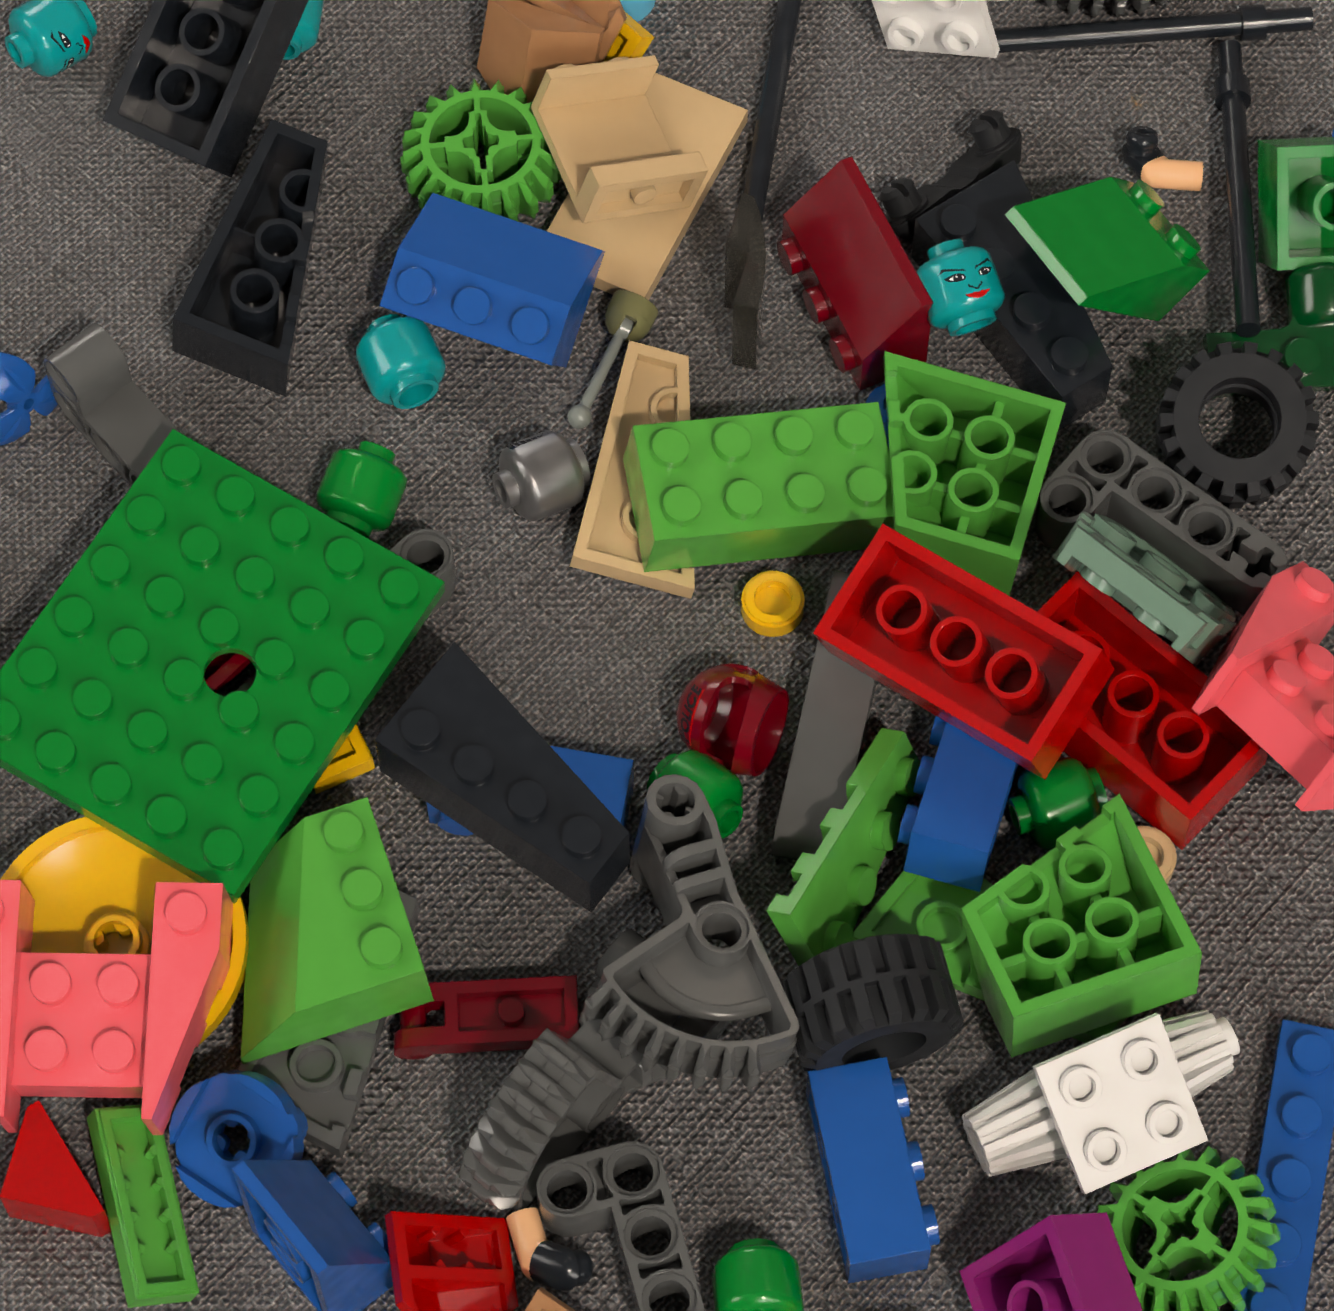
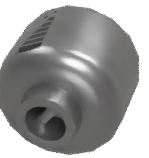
M546 430L504 448L499 458V472L493 474L492 481L495 493L504 508L513 507L521 517L529 521H538L569 509L581 502L584 486L590 483V469L583 450L574 439L569 438L566 440L562 434Z

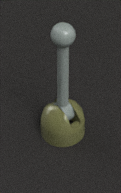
M617 290L614 292L605 314V324L608 332L612 335V339L580 403L572 406L568 411L567 420L572 427L583 429L590 424L592 419L590 408L623 343H628L629 340L637 342L643 339L651 330L659 312L656 306L643 296L627 290Z

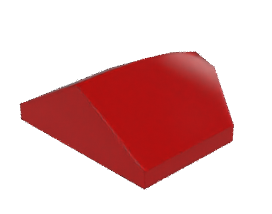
M391 1211L384 1215L395 1304L400 1311H513L519 1306L506 1218Z

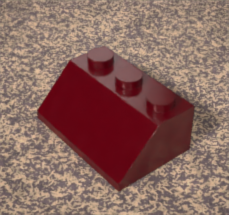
M850 156L839 161L783 214L782 240L777 242V251L787 274L790 276L797 274L805 288L803 290V299L811 319L815 324L823 322L830 334L829 347L835 364L842 373L850 371L861 391L885 381L883 360L885 351L921 362H927L931 327L927 318L933 301L853 157Z

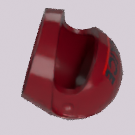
M720 664L711 667L693 678L681 694L676 712L677 726L681 739L690 750L694 749L700 753L708 754L731 770V772L737 775L757 777L768 767L780 743L788 713V693L785 689L751 667L740 664Z

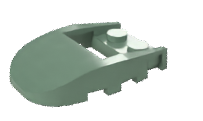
M1086 511L1081 512L1075 525L1052 557L1069 571H1079L1080 575L1091 585L1106 595L1112 596L1132 611L1133 615L1144 625L1173 642L1171 647L1194 665L1236 626L1234 623L1236 614L1212 590L1146 540L1104 515L1095 514L1093 517Z

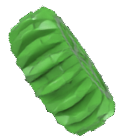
M473 79L468 92L460 93L450 84L446 92L447 100L445 101L430 95L426 103L427 112L414 111L413 118L411 119V130H406L402 138L403 156L400 158L402 173L405 174L406 187L411 194V198L418 197L419 207L423 209L431 194L436 193L518 221L519 213L535 220L536 214L539 211L538 202H551V198L554 195L553 185L559 184L561 175L530 108L532 102L527 103V96L522 87L507 95L504 93V86H502L499 79L491 90H481V86ZM480 145L484 147L486 169H481L478 154V146Z
M1208 1146L1198 1160L1195 1161L1194 1154L1190 1148L1176 1154V1160L1168 1162L1165 1159L1154 1164V1167L1146 1171L1142 1169L1131 1174L1133 1181L1128 1186L1121 1182L1110 1183L1109 1190L1118 1203L1098 1205L1097 1213L1107 1212L1143 1311H1149L1150 1309L1151 1311H1220L1218 1307L1227 1302H1230L1233 1309L1244 1311L1246 1303L1240 1292L1245 1287L1255 1292H1264L1265 1282L1256 1269L1276 1268L1277 1258L1274 1252L1267 1246L1280 1242L1281 1233L1277 1225L1269 1221L1275 1216L1277 1211L1271 1198L1261 1196L1264 1191L1261 1180L1257 1175L1253 1174L1244 1176L1245 1168L1240 1160L1233 1156L1221 1164V1157L1217 1150ZM1190 1194L1184 1200L1176 1203L1165 1202L1176 1196ZM1229 1204L1238 1213L1237 1236L1230 1251L1223 1247L1216 1236L1221 1225L1224 1223L1221 1214ZM1146 1222L1156 1235V1239L1148 1251L1152 1258L1145 1268L1142 1269L1137 1263L1136 1244L1143 1223ZM1196 1232H1198L1197 1236H1196L1195 1238H1193L1192 1240H1190V1239L1187 1238V1237L1181 1236V1237H1180L1179 1239H1177V1241H1176V1238H1177L1181 1233L1185 1234L1186 1236H1190V1237H1191V1236H1193ZM1193 1271H1209L1200 1277L1181 1281L1188 1273Z

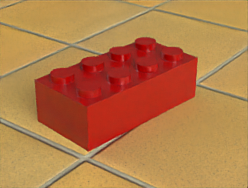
M883 523L813 632L815 637L832 655L1044 780L1115 670L1103 649Z
M1077 571L1037 612L1103 649L1115 670L1067 744L1064 752L1070 757L1079 760L1085 768L1094 767L1099 773L1104 786L1116 796L1120 793L1122 799L1129 807L1154 828L1165 833L1172 843L1183 850L1266 764L1269 754L1217 706L1198 715L1192 709V706L1208 677L1110 596L1086 581L1080 575V572Z

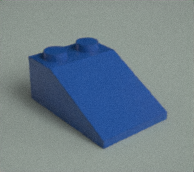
M242 1160L232 1168L252 1231L316 1311H362L393 1287L387 1234L376 1222H373L367 1228L351 1210L357 1204L356 1198L334 1171L324 1177L311 1160Z

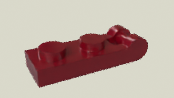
M577 975L429 983L434 1001L397 1013L400 1014V1030L394 1032L393 1035L394 1055L401 1059L416 1060L430 1057L433 1054L527 1050L532 1046L533 1039H537L547 1028L569 1039L579 1030ZM432 1010H445V1026L426 1027V1014Z

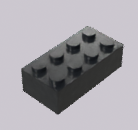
M154 0L103 121L232 178L308 0Z

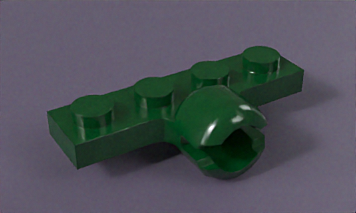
M1318 263L1295 269L1287 278L1285 286L1288 322L1285 327L1260 330L1258 335L1250 338L1240 337L1236 334V331L1206 333L1203 337V348L1207 353L1215 351L1217 344L1231 342L1232 348H1242L1245 341L1258 343L1257 351L1269 354L1271 348L1284 354L1281 359L1283 364L1290 368L1295 363L1304 373L1300 379L1304 387L1311 385L1314 392L1334 390V263ZM1229 393L1222 394L1214 398L1238 397L1245 395Z

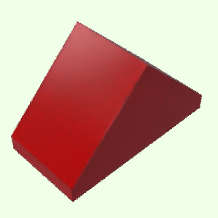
M38 1100L27 1106L0 1193V1199L9 1217L98 1237L111 1232L105 1210L41 1102Z

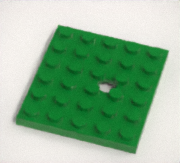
M172 429L1 668L0 767L198 883H223L232 902L235 904L444 594L445 581ZM227 653L245 656L253 663L256 669L255 680L247 691H234L226 696H222L208 687L205 681V672L213 659Z

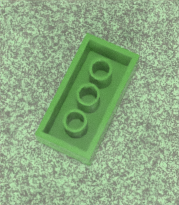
M879 402L634 425L632 427L623 462L644 572L862 550L868 547L882 523L894 530L890 455Z

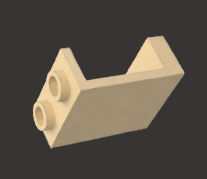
M655 55L637 58L617 57L607 62L577 66L574 64H564L554 69H547L530 108L582 223L690 207L708 172L700 151L672 154L645 94L659 66Z

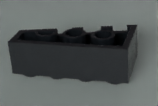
M270 120L173 316L172 351L286 397L325 178L328 141L276 120Z
M1013 160L916 218L911 257L920 267L929 261L927 251L930 248L953 239H962L964 247H982L990 253L1005 293V299L1001 307L995 311L996 321L975 331L974 334L1021 390L1066 403L1058 430L1060 431L1106 401L1113 366L1085 307L1079 306L1005 215L1013 206L1033 200Z
M455 642L375 739L381 772L590 912L595 909L630 863L629 832Z

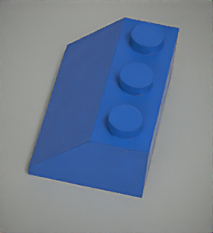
M432 193L398 247L379 306L551 366L566 368L605 251Z

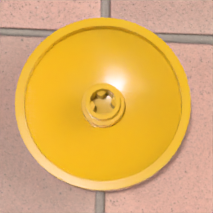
M87 817L72 820L38 838L12 862L0 879L21 880L35 900L31 953L151 954L156 882L198 883ZM241 896L235 904L233 903L230 968L222 989H218L207 1016V1026L200 1044L208 1038L228 1014L244 980L249 949V927Z

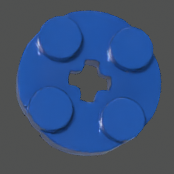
M230 1070L222 1072L193 1085L185 1092L175 1107L169 1126L170 1145L175 1143L176 1155L181 1164L175 1167L183 1183L200 1199L223 1208L239 1207L243 1205L232 1168L242 1160H302L304 1151L303 1139L308 1131V1123L304 1112L294 1105L289 1094L278 1083L267 1076L252 1071ZM242 1124L248 1131L247 1137L250 1139V1146L248 1150L243 1149L232 1155L228 1151L231 1140L223 1132L226 1125L236 1127Z

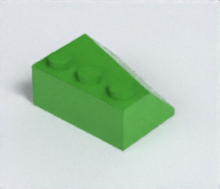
M885 351L883 360L894 530L1010 596L1066 403Z
M1120 793L1102 806V813L1080 829L1074 826L1057 838L1056 847L1031 865H1020L961 908V917L983 997L1011 1058L1197 994L1202 951Z
M368 797L304 817L274 845L250 881L248 910L249 949L245 968L241 1043L242 1064L434 1001Z

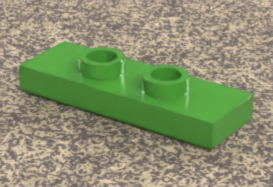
M142 1105L94 1108L87 1117L128 1308L189 1302L199 1294L164 1134L152 1135L141 1120Z

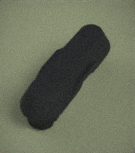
M989 110L980 114V120L974 119L971 122L968 133L972 135L976 145L953 162L947 175L935 184H924L917 190L914 180L898 178L891 182V187L885 186L882 189L879 200L887 211L885 217L895 234L908 242H912L916 218L1014 160L1016 165L1020 163L1021 131L1014 127H1008L1002 112Z

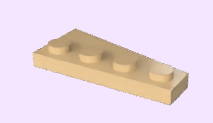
M629 340L569 567L691 599L695 590L694 568L644 572L623 462V456L634 425L690 420L689 356Z

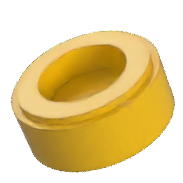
M765 571L755 575L746 583L742 591L741 613L745 623L754 632L767 637H779L790 633L800 624L804 614L805 597L803 589L795 578L784 572Z

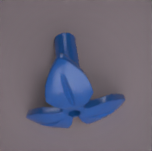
M0 352V400L6 402L7 410L0 413V446L16 441L30 431V412L33 409L39 414L47 416L58 405L53 396L47 375L34 388L35 370L23 359L4 352Z

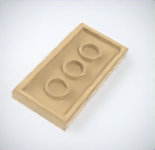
M655 73L645 95L672 154L700 151L708 168V172L691 206L582 223L568 193L547 232L605 251L593 287L612 295L617 290H627L639 294L647 300L653 294L748 121L747 109L658 73Z

